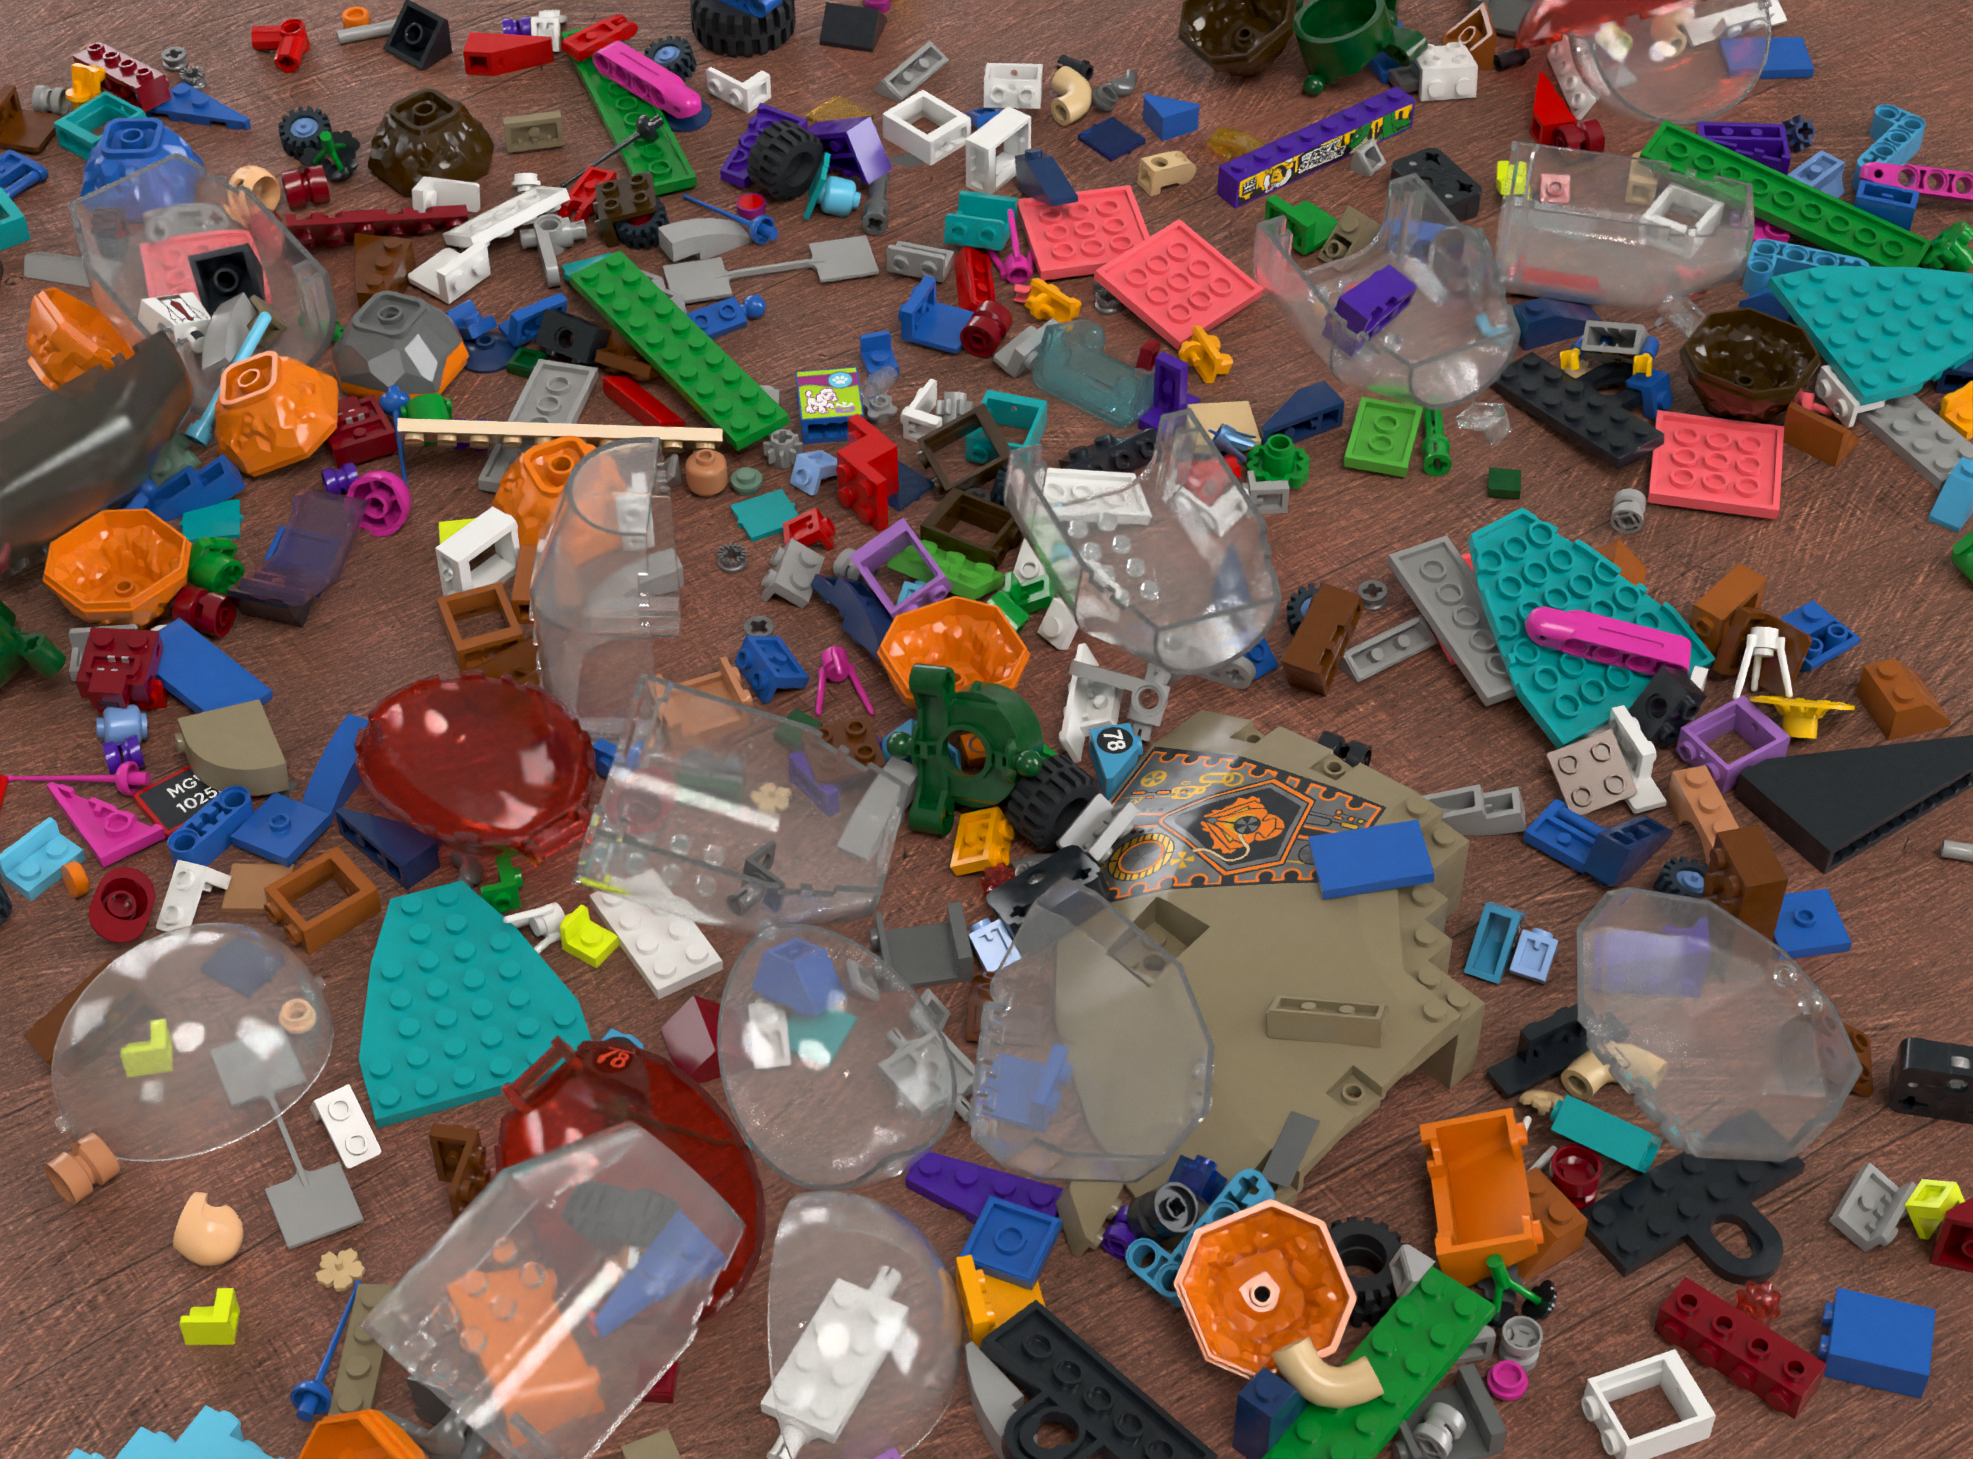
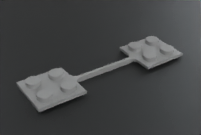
M866 235L810 243L809 249L812 259L738 269L729 272L725 270L722 257L663 266L669 290L682 294L684 304L731 297L732 291L729 282L739 277L805 267L816 269L821 283L879 274Z
M282 1025L209 1050L231 1107L257 1098H262L269 1102L296 1168V1174L293 1178L265 1189L288 1250L363 1223V1216L340 1162L314 1171L305 1170L300 1163L274 1099L275 1094L284 1088L305 1081Z

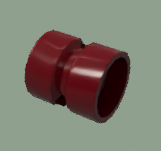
M1596 119L1580 121L1575 125L1571 123L1558 126L1552 131L1553 152L1556 159L1562 164L1577 161L1581 157L1586 159L1598 156L1604 151L1605 137L1603 129Z
M322 164L306 167L304 173L297 169L281 172L284 192L290 210L306 207L308 201H311L314 205L330 202L329 189Z
M982 302L960 332V341L965 350L979 358L992 356L1012 327L1013 319L1011 313L998 302Z
M186 585L179 591L175 599L173 620L175 621L180 618L195 631L200 630L204 634L222 638L231 630L236 618L237 608L225 594L215 591L209 592L204 588Z
M1578 1144L1565 1145L1553 1154L1548 1179L1580 1211L1593 1204L1596 1200L1602 1174V1162L1599 1156L1586 1146Z

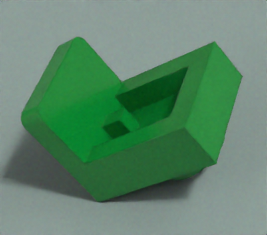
M1013 571L1005 574V586L1002 587V591L1009 593L1010 598L1027 613H1031L1050 606L1053 598H1055L1056 581L1048 573L1020 583Z
M509 853L495 856L499 883L482 886L480 888L481 896L499 913L519 909L521 906L518 888L524 887L520 867H512Z

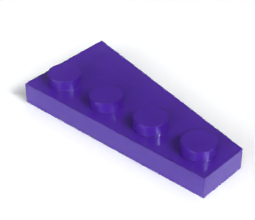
M760 103L757 107L756 116H752L748 122L746 133H742L739 137L737 148L732 149L720 169L721 180L745 189L752 182L749 178L750 174L747 172V167L749 166L747 160L751 154L750 149L755 144L758 135H761L767 126L771 127L772 123L776 121L791 120L806 129L808 128V120Z
M918 1149L906 1177V1188L947 1210L951 1208L965 1214L966 1220L973 1224H976L989 1196L1057 1218L1059 1216L1055 1203L1063 1188L926 1150Z

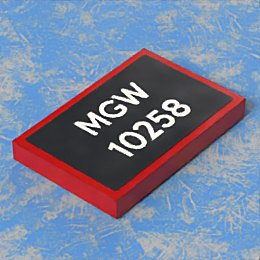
M187 766L132 796L134 803L153 825L155 823L161 825L164 830L165 839L168 841L169 836L221 791L213 789L200 781L192 772L190 766ZM251 796V800L255 799L258 796Z

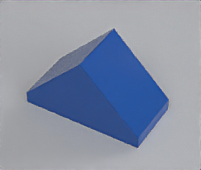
M1145 94L1143 100V121L1161 141H1165L1197 131L1199 127L1200 104Z

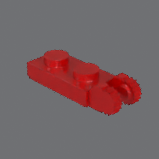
M616 14L563 39L561 42L562 50L580 62L615 41H627L631 37L633 38L638 31V27L635 22H628L624 15Z
M588 166L569 191L570 200L561 205L558 216L561 218L569 217L570 220L573 209L578 210L575 213L574 222L584 220L586 224L590 213L594 212L593 202H597L595 185L608 180H617L616 172Z

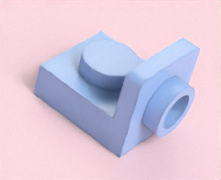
M823 450L797 454L790 483L809 495H816L821 480L837 476V458Z
M986 918L970 927L972 932L968 934L970 945L985 972H995L1021 958L1001 918L992 923L989 918Z
M1533 928L1532 932L1523 929L1509 973L1545 984L1554 956H1556L1558 951V940L1553 939V934L1542 929Z

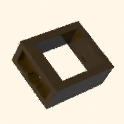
M985 403L917 439L921 450L916 454L924 469L926 470L931 467L935 476L931 478V481L939 495L944 493L947 495L953 487L962 491L978 488L995 479L999 469L1002 470L1003 466L1010 468L1011 464H1017L1011 448ZM982 428L998 458L950 484L933 453Z
M953 487L921 523L920 540L934 542L937 544V548L941 550L959 552L965 555L969 561L986 563L995 568L1003 563L1007 552L1012 546L1018 545L1022 538L1023 529L1020 527L1021 513ZM962 520L997 535L987 547H984L950 532Z

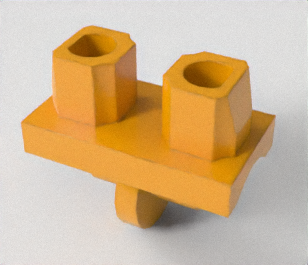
M80 63L71 65L72 88L66 90L65 98L73 102V110L102 93L100 91V83L106 79L104 68L95 65L86 66Z
M1039 278L1032 279L1030 283L1031 292L1024 306L1030 309L1031 315L1036 319L1044 318L1049 321L1054 318L1062 325V330L1069 329L1071 320L1079 315L1081 301L1074 297L1069 298L1061 293L1059 288L1053 284H1047Z
M1193 325L1192 338L1190 341H1185L1181 344L1178 358L1188 363V366H1194L1205 383L1213 384L1216 375H1227L1229 373L1233 359L1229 354L1219 352L1221 348L1220 340L1216 335H1207L1202 326Z

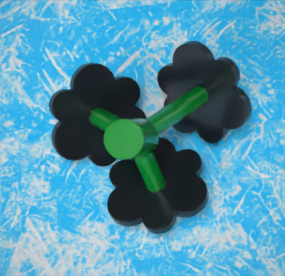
M348 130L342 133L335 131L332 134L329 131L321 132L322 151H316L311 147H307L300 157V163L304 165V170L306 167L322 164L324 173L329 177L330 181L348 179L353 174L352 171L358 167L357 162L352 160L356 158L355 151L360 148L359 140L352 137V133ZM325 156H331L335 164L332 165L331 161L325 158Z
M1493 1254L1487 1258V1265L1491 1276L1477 1282V1285L1485 1290L1484 1296L1486 1300L1493 1303L1496 1308V1314L1487 1325L1503 1327L1507 1320L1519 1316V1313L1514 1311L1515 1306L1511 1304L1516 1298V1292L1526 1298L1522 1305V1313L1535 1321L1548 1317L1554 1309L1557 1292L1554 1291V1283L1551 1280L1543 1281L1540 1286H1534L1530 1291L1522 1286V1278L1516 1275L1518 1272L1517 1264L1506 1268L1500 1255Z

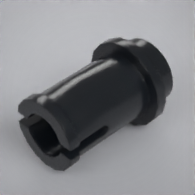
M1515 44L1512 49L1494 55V67L1497 71L1501 72L1517 64L1522 66L1530 59V51L1525 44Z
M1063 54L1057 61V63L1063 64V67L1068 66L1074 69L1087 81L1093 75V65H1090V62L1087 60L1079 61ZM1057 65V66H1056L1057 71H1058L1060 68H1062V66Z

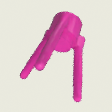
M1008 209L1013 253L1007 257L1003 265L992 249H986V251L1000 271L1001 279H1007L1013 284H1022L1034 275L1032 269L1033 256L1030 247L1027 259L1020 254L1013 210Z
M837 646L826 649L821 656L823 666L817 670L819 681L815 715L821 716L826 679L829 678L831 681L840 682L849 676L870 716H874L875 710L856 674L854 664L849 663L846 650Z

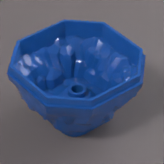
M113 119L105 125L101 140L98 141L95 148H92L88 161L84 165L80 202L90 211L97 205L120 206L125 211L127 223H142L141 212L143 210L196 202L205 164L201 157L191 149V146L169 127L163 125L160 119Z

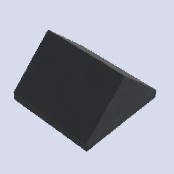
M405 0L383 49L425 71L453 53L448 20L411 0Z
M826 2L820 45L873 53L887 24V17L879 9Z
M249 243L188 256L201 304L209 315L214 314L220 304L243 292L248 299L255 294L265 301L263 266Z
M257 567L227 589V596L242 615L303 628L316 594L319 580Z

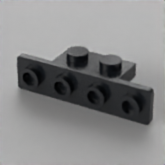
M1148 428L1126 439L1113 437L1112 434L1101 435L1094 439V444L1087 447H1075L1068 451V456L1058 461L1061 469L1129 473L1161 458L1163 454L1156 430Z
M1581 1001L1570 1007L1558 1009L1552 1016L1544 1020L1531 1022L1526 1025L1520 1032L1516 1055L1489 1067L1486 1075L1504 1097L1510 1099L1563 1073L1573 1060L1589 1049L1607 1045H1619L1626 1042L1628 1033L1608 1011L1590 1018L1591 1011Z

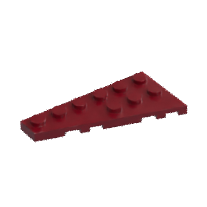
M466 204L432 206L427 208L425 213H419L413 207L402 208L401 212L388 215L387 209L342 211L335 214V218H329L328 215H323L321 212L311 213L310 217L296 220L295 214H285L292 250L298 249L299 252H310L315 250L316 246L328 245L330 248L342 247L346 245V242L355 241L354 233L401 238L405 236V233L417 232L419 235L434 232L436 228L446 227L447 230H451L469 221Z

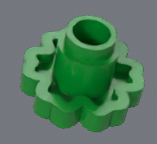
M1965 220L1955 222L1949 229L1943 230L1932 240V245L1924 256L1921 265L1927 269L1939 270L1944 266L1948 271L1967 272L1973 266V251L1967 245L1973 238V229Z
M1283 434L1272 435L1264 445H1256L1253 450L1248 452L1246 476L1247 471L1254 470L1256 482L1288 480L1290 488L1299 489L1303 483L1308 481L1310 457L1304 449L1295 448L1290 437Z

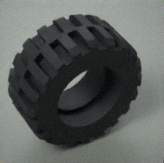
M690 0L694 36L708 50L713 49L715 53L720 55L729 54L730 57H737L738 55L753 57L754 54L764 55L769 50L774 51L778 49L781 43L785 44L795 30V0H783L778 7L763 18H757L718 0Z

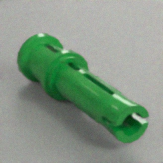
M1430 398L1422 404L1426 437L1422 442V452L1426 456L1423 461V468L1431 476H1443L1452 468V460L1448 455L1450 442L1444 435L1442 403L1439 399ZM1436 459H1439V468L1436 466Z

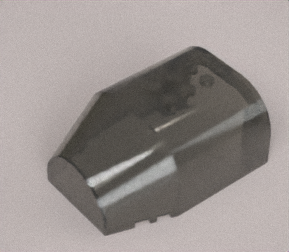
M163 329L132 346L136 353L126 360L120 352L111 358L115 366L106 371L100 363L0 422V577L2 576L4 581L18 574L30 562L34 564L48 555L50 542L98 512L109 510L146 482L193 405V389L187 369L178 351Z

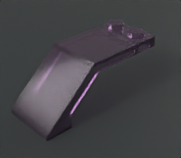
M306 487L294 494L292 513L275 555L241 577L239 591L251 593V596L257 599H270L271 597L281 599L284 604L290 606H301L339 578L366 510L367 500Z

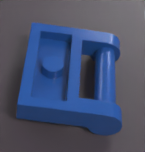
M11 149L0 155V187L11 200L34 183H41L49 177L43 165ZM17 180V181L14 182L12 185H10L9 187H7L6 189H4V187H6L7 185H9V184L12 183L13 181Z
M1555 799L1525 830L1523 841L1584 874L1586 871L1582 869L1598 833L1610 827L1603 828L1568 809L1567 804L1563 801Z

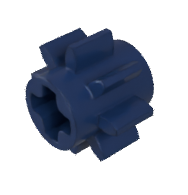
M1802 115L1792 117V120L1789 119L1782 122L1785 125L1788 146H1793L1794 152H1799L1804 148L1813 146L1811 140L1817 134V131H1815L1812 124V119L1803 121Z

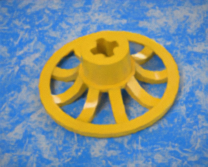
M1749 696V700L1752 702L1775 705L1779 714L1783 715L1782 730L1790 737L1817 739L1818 718H1822L1830 709L1855 710V705L1828 700L1815 701L1796 697L1792 699L1781 696Z

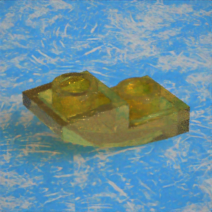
M1219 127L1206 142L1217 154L1225 156L1229 160L1235 152L1242 156L1268 144L1245 132Z

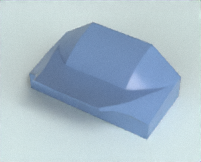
M1822 150L1787 175L1836 198L1845 194L1842 181L1845 162Z

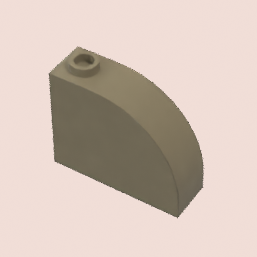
M260 699L177 718L179 733H174L177 751L179 754L185 753L192 772L209 787L223 791L230 786H243L249 790L250 796L272 794L290 789L287 764Z

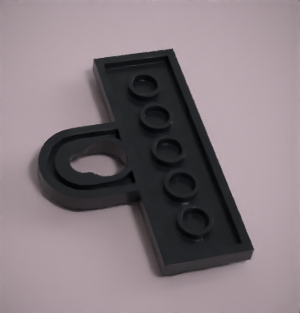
M1531 352L1486 377L1487 387L1616 469L1627 465L1664 444V433L1628 412L1642 404L1640 390L1628 388L1615 395H1604L1595 391L1599 388L1614 385L1626 386V380L1633 375V364L1606 363L1577 378H1573Z
M1752 1112L1580 1210L1588 1219L1585 1236L1624 1278L1679 1245L1686 1243L1706 1266L1723 1280L1738 1285L1760 1284L1769 1280L1777 1272L1783 1256V1241L1777 1229L1752 1203L1801 1175L1804 1171L1805 1163ZM1719 1223L1737 1225L1746 1234L1747 1244L1752 1249L1753 1255L1747 1259L1737 1258L1715 1239L1711 1233V1228Z
M1034 1300L982 1339L979 1349L1034 1397L1014 1412L1007 1421L1001 1439V1447L1005 1459H1095L1099 1455L1104 1459H1217L1218 1455L1037 1300ZM1055 1421L1069 1427L1074 1433L1076 1441L1068 1445H1057L1052 1449H1045L1038 1446L1033 1437L1039 1431L1041 1424Z

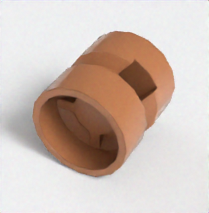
M89 1132L72 1144L70 1154L61 1152L44 1165L45 1173L54 1188L71 1205H76L93 1192L94 1183L103 1185L120 1173V1167L114 1154L104 1141L93 1132Z

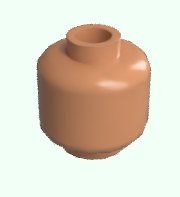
M701 449L691 454L686 460V480L691 491L703 497H712L724 490L728 483L727 462L722 454L711 449Z

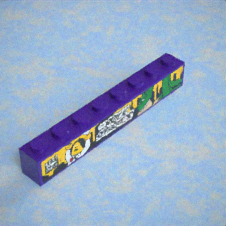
M1398 86L1393 87L1219 166L1217 195L1236 209L1353 155L1356 150L1372 138L1378 144L1412 128L1415 99Z

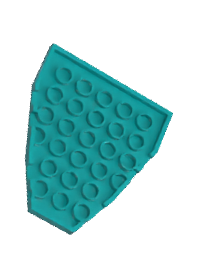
M1823 265L1772 276L1769 279L1767 287L1796 324L1805 329L1815 348L1861 406L1914 394L1920 391L1923 384L1928 380L1936 381L1941 378L1943 371L1951 368L1954 370L1973 358V274L1918 267Z
M1520 508L1473 532L1467 542L1481 604L1517 698L1557 749L1573 744L1609 724L1611 708L1624 705L1629 710L1654 676L1566 654L1561 650L1536 644L1528 636L1525 628L1526 619L1533 609L1542 606L1563 611L1581 610L1680 635L1691 642L1689 678H1691L1695 666L1706 669L1712 666L1716 660L1715 657L1673 606L1666 601L1661 605L1645 594L1648 590L1647 587L1640 582L1637 586L1630 583L1620 575L1622 569L1579 539L1575 543L1556 533L1558 527L1549 522H1543L1535 514ZM1538 635L1539 638H1545V636Z
M462 880L390 899L371 961L359 1053L360 1069L377 1128L587 1071L585 1058L594 1049V1045L579 1001L512 923H505L503 921L504 916Z

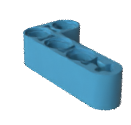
M1890 104L1878 105L1875 108L1869 135L1876 142L1857 160L1852 180L1854 190L1858 191L1860 184L1859 173L1865 163L1881 162L1904 165L1920 150L1926 122L1923 118Z
M1758 239L1753 243L1749 254L1742 289L1748 295H1752L1768 286L1769 279L1772 276L1823 265L1869 266V264L1857 257L1771 239Z
M1255 1169L1240 1171L1171 1255L1153 1240L1140 1238L1132 1242L1126 1251L1127 1265L1169 1303L1176 1307H1183L1177 1291L1170 1292V1285L1177 1276L1195 1229L1241 1211L1236 1205L1238 1202L1247 1209L1269 1199L1275 1200L1273 1187ZM1251 1188L1259 1190L1255 1196L1248 1193ZM1155 1253L1153 1264L1147 1268H1141L1143 1257L1147 1254Z

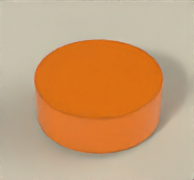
M358 6L346 9L342 13L343 26L348 29L369 25V11Z
M74 860L62 865V877L72 897L78 898L88 894L90 890L89 881L81 864Z

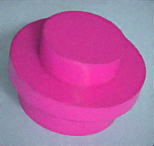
M1511 1360L1500 1361L1488 1372L1487 1387L1495 1397L1512 1401L1521 1398L1525 1394L1528 1387V1377L1522 1366Z

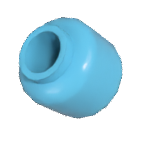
M829 176L816 203L820 204L821 210L824 213L847 217L852 209H858L861 193L856 192L854 181Z

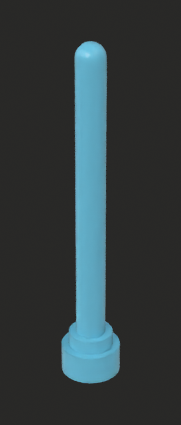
M260 313L232 364L251 357L271 321L270 313ZM220 385L201 419L196 420L194 424L190 423L184 434L189 440L202 447H207L213 437L211 425L215 420V403L220 393Z

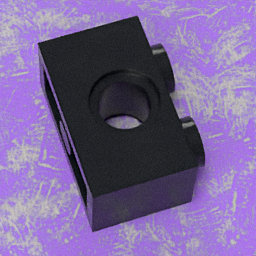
M546 308L535 344L545 347V353L551 356L562 358L565 355L570 357L571 364L588 366L589 364L601 365V363L595 362L596 352L598 349L606 348L612 330L562 310ZM572 334L574 335L573 345H571L570 338Z
M1662 666L1629 708L1628 712L1638 720L1642 733L1648 741L1653 743L1654 747L1667 749L1679 737L1681 727L1685 726L1689 719L1698 713L1700 705L1707 698V695L1683 670Z

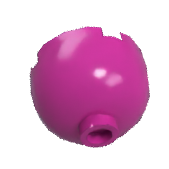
M373 470L358 477L350 485L344 504L346 514L354 526L358 529L362 527L367 531H373L369 535L379 537L388 536L398 531L410 515L412 499L409 488L396 474L384 470Z

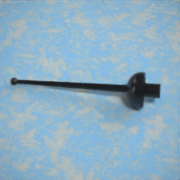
M642 114L636 120V133L589 166H597L640 137L648 142L656 141L659 139L656 130L664 125V121L659 115L649 120ZM588 166L566 182H562L560 184L561 188H565L567 184L580 177Z

